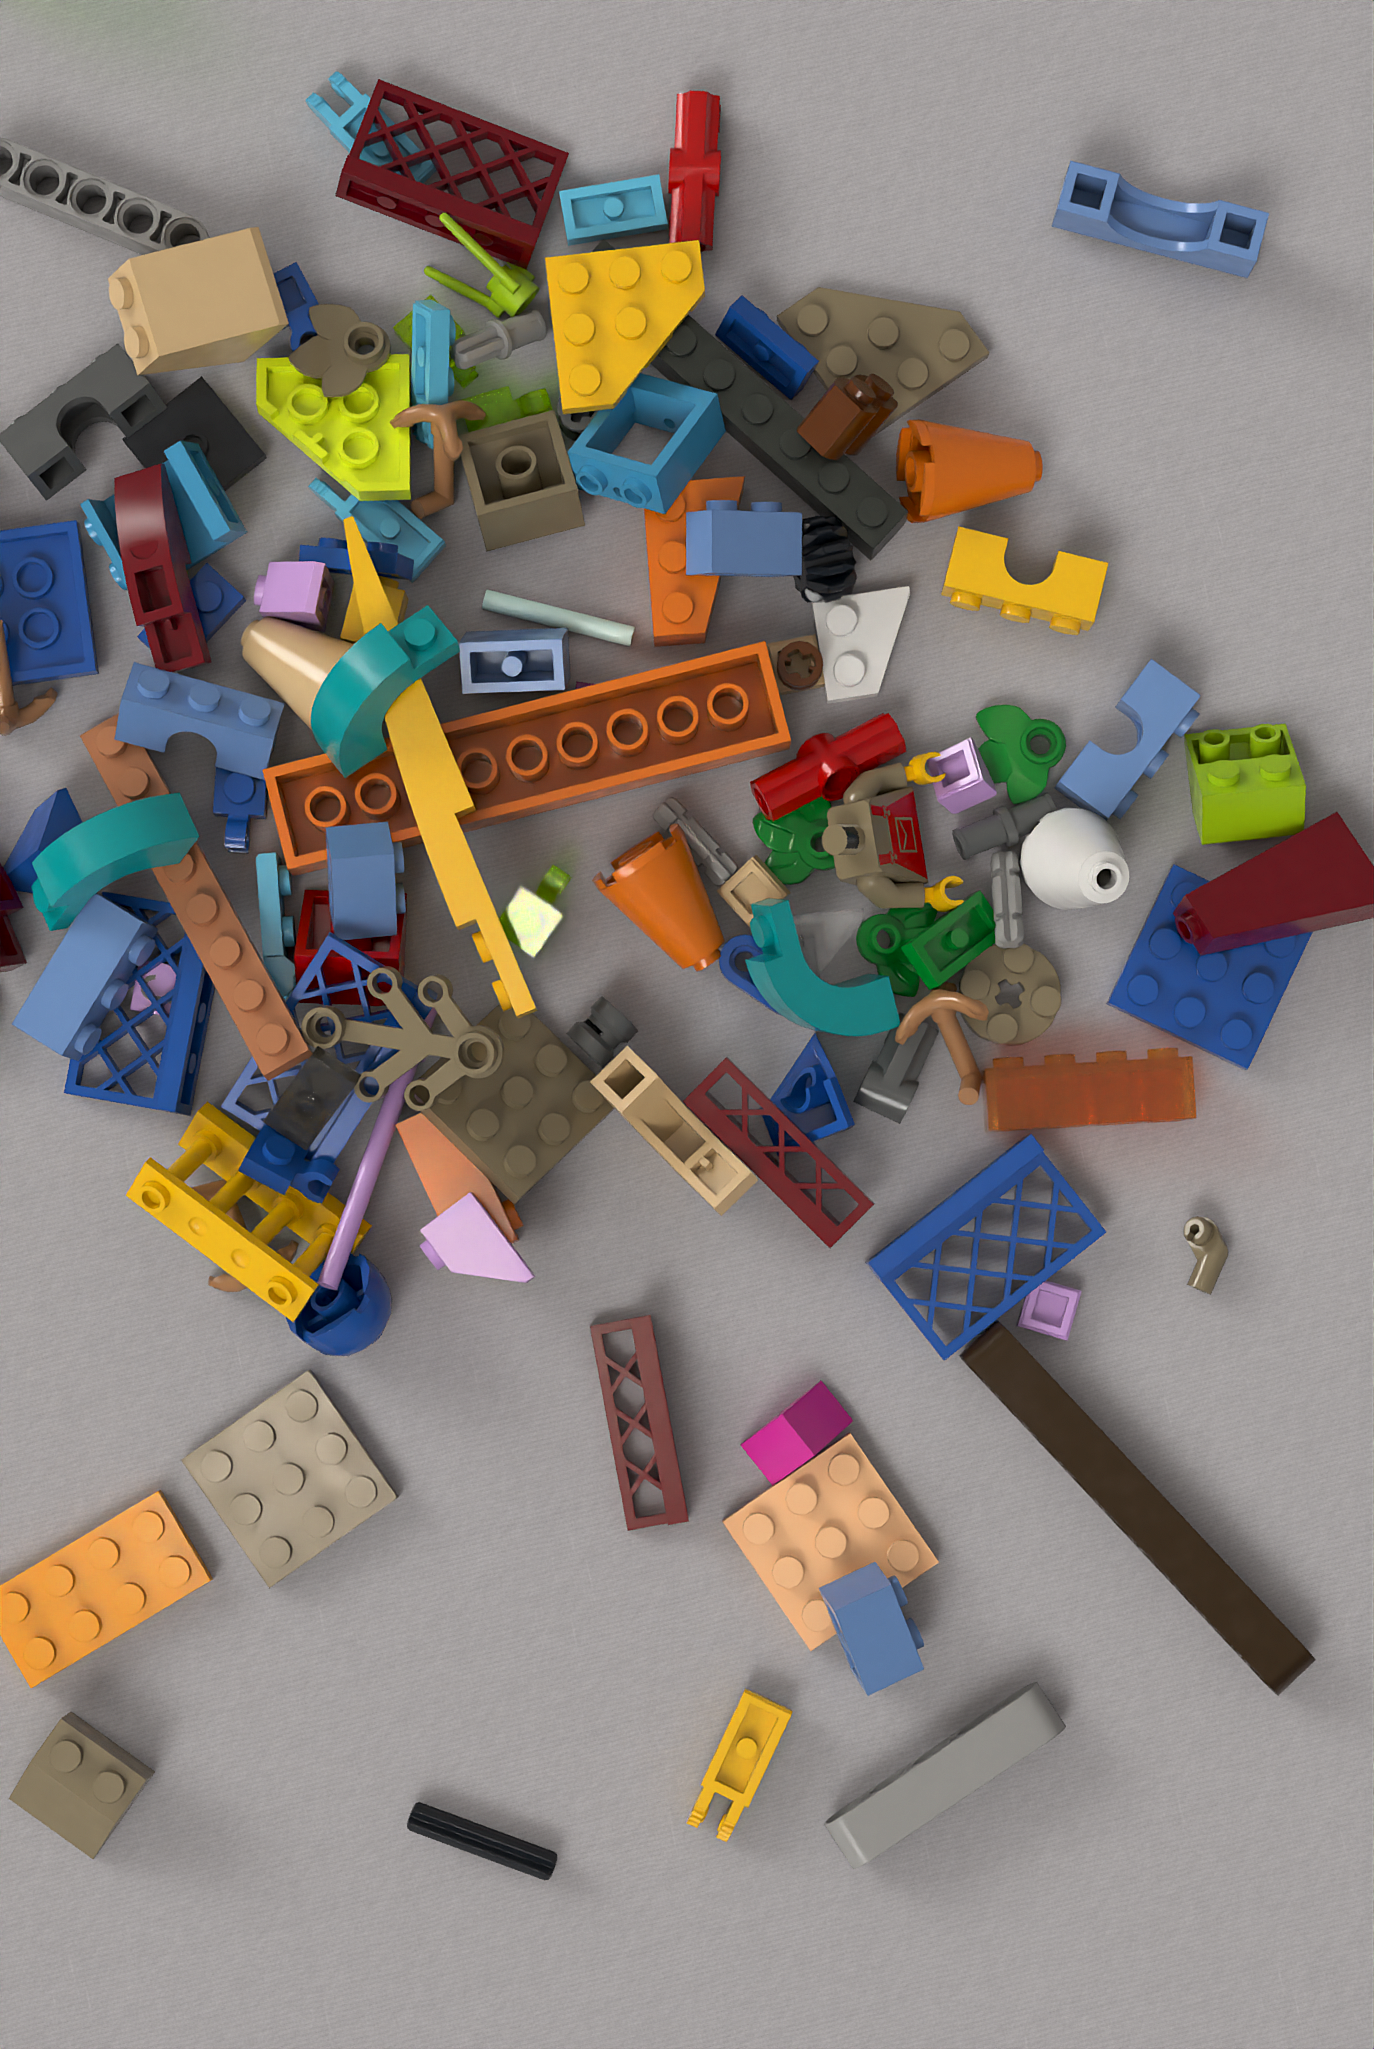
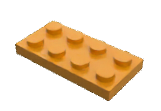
M159 1490L0 1585V1636L30 1688H33L213 1580L163 1492Z

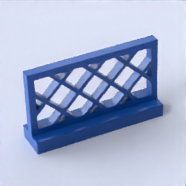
M102 892L103 896L110 898L119 905L132 908L137 916L155 927L169 916L176 915L169 902ZM144 910L158 913L149 919ZM157 932L153 939L162 954L140 970H137L138 966H136L132 972L133 975L126 982L128 989H130L137 980L152 1004L131 1020L121 1005L114 1010L123 1025L102 1041L99 1039L93 1050L86 1055H82L79 1061L70 1059L64 1093L191 1116L215 986L186 932L184 938L170 948L167 947ZM181 952L178 963L174 956ZM168 962L177 975L174 989L158 999L142 976L161 963ZM172 1001L170 1013L168 1014L163 1006ZM157 1011L167 1025L165 1039L149 1049L136 1030V1027ZM129 1033L143 1055L120 1070L107 1051V1048ZM162 1052L159 1065L155 1057ZM100 1054L113 1076L97 1088L81 1086L84 1065ZM147 1062L157 1076L153 1098L137 1096L126 1080L129 1075ZM119 1083L124 1093L109 1090Z
M329 932L286 1001L298 1026L299 1022L295 1007L299 1000L321 995L323 1004L332 1006L329 993L358 988L364 1014L346 1019L374 1023L376 1020L386 1018L383 1025L402 1028L389 1009L371 1012L365 988L368 976H362L360 967L371 973L373 970L385 965ZM331 949L351 961L355 979L327 985L322 964ZM381 973L378 976L377 983L386 982L392 986V980L387 974ZM316 975L319 987L306 990ZM402 977V991L425 1020L433 1007L424 1005L418 997V986ZM428 988L429 996L436 1000L438 993ZM327 1017L328 1022L321 1023V1029L323 1032L330 1031L332 1035L335 1031V1023L331 1018ZM340 1042L334 1046L337 1057L309 1063L308 1059L301 1062V1065L290 1068L270 1081L262 1073L253 1075L258 1065L252 1056L221 1107L258 1130L265 1126L308 1149L309 1151L305 1158L309 1161L322 1159L334 1164L372 1102H364L357 1097L354 1091L355 1079L359 1074L367 1070L376 1069L400 1050L369 1045L366 1051L344 1055L342 1043ZM359 1061L352 1074L349 1075L347 1064ZM339 1066L344 1083L340 1093L318 1098L311 1071ZM303 1073L310 1100L282 1105L276 1079ZM367 1077L364 1081V1088L369 1094L376 1095L379 1090V1084L375 1078ZM268 1081L274 1107L254 1111L237 1099L247 1085ZM332 1104L323 1118L320 1106ZM310 1108L313 1109L317 1129L308 1143L289 1132L285 1114ZM277 1116L279 1125L272 1122L268 1118Z
M1032 1134L1026 1135L865 1262L943 1361L1106 1233V1230L1045 1155L1044 1149ZM1039 1166L1053 1182L1050 1204L1021 1201L1023 1179ZM1016 1185L1014 1200L1000 1198ZM1059 1191L1072 1207L1057 1205ZM992 1203L1013 1206L1010 1236L980 1233L983 1210ZM1020 1206L1050 1210L1046 1241L1017 1237ZM1057 1211L1077 1213L1090 1231L1074 1244L1054 1242ZM975 1217L974 1232L959 1230ZM956 1235L973 1238L969 1268L940 1265L942 1243L950 1236ZM980 1238L1009 1242L1006 1273L976 1269ZM1016 1243L1045 1246L1043 1268L1034 1276L1013 1274ZM1053 1247L1066 1249L1051 1261ZM935 1249L933 1264L919 1262ZM911 1267L932 1269L929 1300L908 1298L895 1280ZM939 1270L969 1274L965 1305L936 1301ZM975 1275L1005 1278L1003 1300L993 1308L972 1306ZM1012 1279L1026 1281L1010 1294ZM913 1304L928 1306L927 1321ZM935 1307L965 1310L962 1333L945 1345L932 1329ZM971 1311L986 1313L970 1325Z

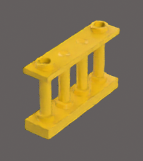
M207 1101L197 1111L178 1143L186 1151L168 1169L150 1157L144 1163L126 1196L294 1322L319 1286L317 1282L310 1278V1275L326 1259L345 1205L330 1193H327L322 1203L313 1202L291 1186L283 1195L239 1172L238 1170L256 1137ZM202 1164H205L227 1181L209 1201L184 1183ZM243 1195H246L269 1213L251 1232L226 1214ZM362 1219L351 1254L355 1253L372 1227L364 1219ZM285 1226L310 1244L293 1264L268 1246Z

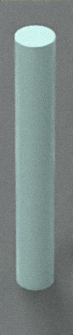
M488 589L486 590L482 605L484 610L555 628H568L570 632L626 646H631L635 632L634 626Z

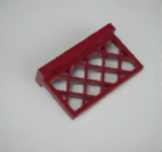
M378 79L351 151L347 155L342 168L335 196L463 245L440 221V215L447 213L490 256L527 270L569 153ZM382 99L403 106L409 119L387 127L379 112ZM438 120L450 124L457 138L435 146L425 125ZM374 123L378 131L370 133V130ZM415 129L425 150L403 157L393 137ZM485 139L491 140L499 144L505 156L483 164L473 144ZM383 141L393 161L377 166L361 160L360 156L363 148ZM463 148L473 168L451 176L441 155ZM534 157L554 165L550 176L531 183L520 162ZM431 160L441 180L429 185L416 181L409 167ZM510 166L521 187L499 195L489 174ZM479 178L489 199L476 204L463 199L457 186ZM545 190L540 201L537 192ZM527 197L536 214L533 224L529 225L511 218L505 204Z

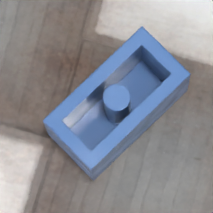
M706 501V510L686 512V575L743 577L802 575V513L782 512L781 502H752L751 511L737 510V501Z
M568 628L466 631L459 642L462 694L565 690L571 679Z
M388 822L325 827L329 909L334 935L342 940L397 935L396 914L406 912L403 883H395V874L404 873L402 843L392 842Z
M873 1562L819 1588L850 1669L867 1696L924 1670L917 1649L924 1647V1642L913 1619L905 1620L901 1607L907 1605L908 1601L895 1575L887 1578L877 1563Z

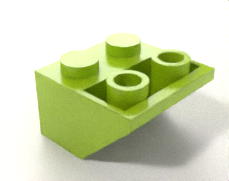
M1286 723L1275 725L1259 724L1254 727L1228 730L1210 729L1200 733L1184 734L1192 813L1202 845L1289 836L1304 830L1306 784Z

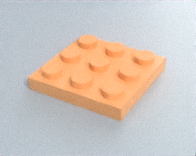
M850 1432L722 1520L810 1651L837 1634L819 1591L820 1587L876 1562L887 1578L895 1575L903 1588L939 1563Z

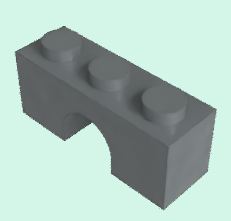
M116 344L106 353L97 356L88 367L67 383L55 388L46 399L25 415L16 418L7 429L0 433V443L47 501L87 470L77 458L75 452L76 441L84 429L94 423L109 422L116 425L128 439L166 410L167 406L144 375H137L134 362L122 347Z

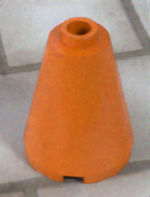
M920 419L908 420L907 423L910 427L902 428L900 431L896 452L897 481H906L908 496L899 497L900 504L908 511L906 519L910 523H925L1032 491L1035 482L1041 480L1043 470L1041 454L1039 451H1034L1029 441Z
M674 823L669 826L672 836L664 839L659 831L650 835L611 862L615 871L607 879H605L600 871L592 881L607 899L682 969L693 966L697 972L708 967L721 957L718 948L725 942L685 833L679 824Z

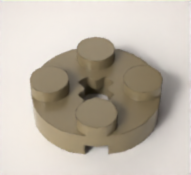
M1024 943L1019 948L1002 949L996 944L990 946L967 964L959 982L958 993L981 1001L987 1006L989 1011L985 1021L970 1018L961 1013L964 1022L978 1037L1000 1045L1018 1046L1036 1039L1050 1027L1061 1006V985L1056 970L1043 954ZM1006 980L1011 986L1017 983L1021 986L1023 992L1018 996L1021 1003L1019 1007L1013 1009L1009 1003H1004L1001 1006L997 1003L995 997L1001 992L998 983Z

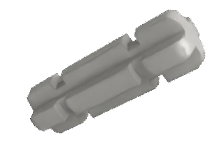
M671 797L655 810L653 814L654 820L664 831L670 829L669 826L674 823L679 824L685 833L696 865L699 867L703 864L707 868L704 874L715 885L720 886L736 873L738 869L737 863L727 852L721 855L717 850L720 848V845L693 816L688 819L684 815L687 809L676 798Z
M998 851L992 854L990 863L991 878L993 879V912L996 924L995 942L1002 949L1019 948L1022 946L1024 938V926L1021 916L1023 915L1021 883L1018 873L1020 871L1019 856L1014 851Z

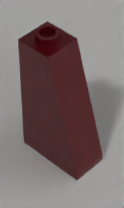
M1335 812L1186 894L1173 912L1176 917L1175 924L1181 937L1187 943L1193 944L1200 955H1206L1374 918V866L1339 813Z

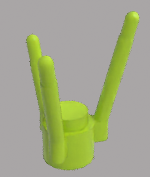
M442 213L439 217L440 221L494 275L486 286L492 294L490 297L431 266L424 268V274L486 307L498 319L504 312L511 317L521 314L540 290L533 283L536 277L528 270L508 262L509 267L507 265L501 267L447 213Z

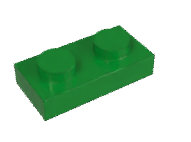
M981 890L968 895L963 899L964 902L961 905L947 911L900 947L928 990L943 984L995 943L996 924L994 922V912Z

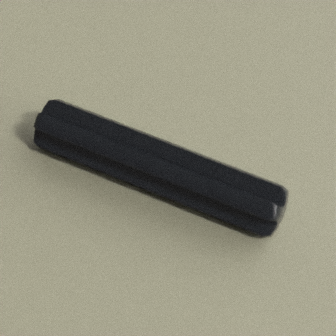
M421 1802L415 1803L407 1821L409 1831L544 1881L551 1878L557 1863V1854L554 1851Z

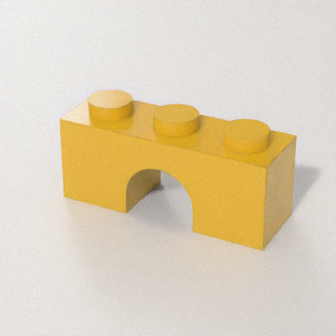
M958 526L941 591L942 596L951 597V605L972 611H979L981 605L1000 609L1001 617L1020 623H1029L1030 617L1049 621L1050 629L1069 635H1079L1080 629L1090 630L1095 621L1108 567L1107 562L1058 551L1053 561L1050 576L1041 583L1026 585L1014 580L1006 570L1004 555L1008 538Z

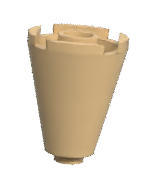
M271 616L264 617L260 621L254 620L251 622L241 638L244 660L312 730L311 712L316 695L331 669L354 644Z

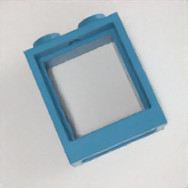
M640 373L627 389L626 395L614 409L599 410L569 449L568 456L577 488L591 495H600L628 503L636 508H645L666 514L726 432L718 394ZM635 423L674 433L652 465L612 454Z

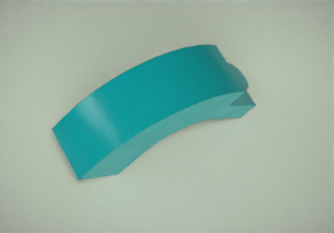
M429 605L389 631L386 630L382 623L370 630L339 659L323 681L316 695L311 712L312 732L317 744L344 778L388 750L382 734V723L388 709L396 698L415 681L460 652L457 639Z
M180 792L136 800L98 814L64 833L32 862L38 876L31 886L33 900L36 908L43 914L50 931L68 928L89 899L108 884L134 872L179 864L200 836Z
M768 898L751 904L754 916L750 921L751 933L757 946L762 948L763 954L746 959L745 962L760 994L779 1014L801 1027L842 1036H867L899 1027L900 1019L889 976L868 973L836 984H829L814 974L804 959L789 900Z

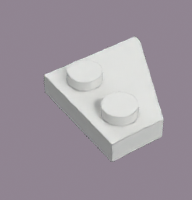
M909 586L846 595L841 597L840 600L828 603H811L818 649L823 659L824 689L827 704L876 697L878 695L910 596Z

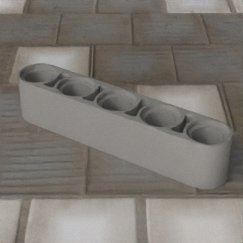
M0 137V159L7 158L13 160L9 171L0 175V196L141 255L176 247V243L185 235H196L200 240L210 238L203 223L188 213ZM53 177L59 179L57 189L51 194L41 195L36 193L38 184L45 178ZM99 196L106 199V204L100 212L96 214L82 212L84 204L90 198ZM145 215L153 218V223L146 232L136 234L129 231L131 222L138 216Z
M1033 1682L1015 1692L840 1809L824 1825L853 1869L859 1868L1060 1734L1066 1728V1725L1039 1684Z

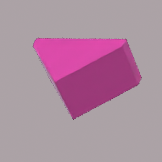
M820 1380L740 1445L773 1486L814 1457L849 1426L853 1420Z

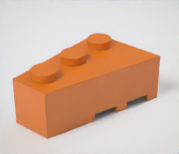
M745 476L690 480L666 514L644 508L654 647L705 643L722 576L686 575V512L706 510V501L711 500L737 501V510H739L744 492Z

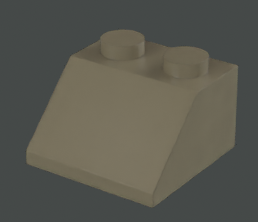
M555 410L459 435L463 446L460 456L486 552L585 526L578 488Z
M70 1712L59 1720L32 1758L9 1799L94 1859L155 1771L76 1714Z

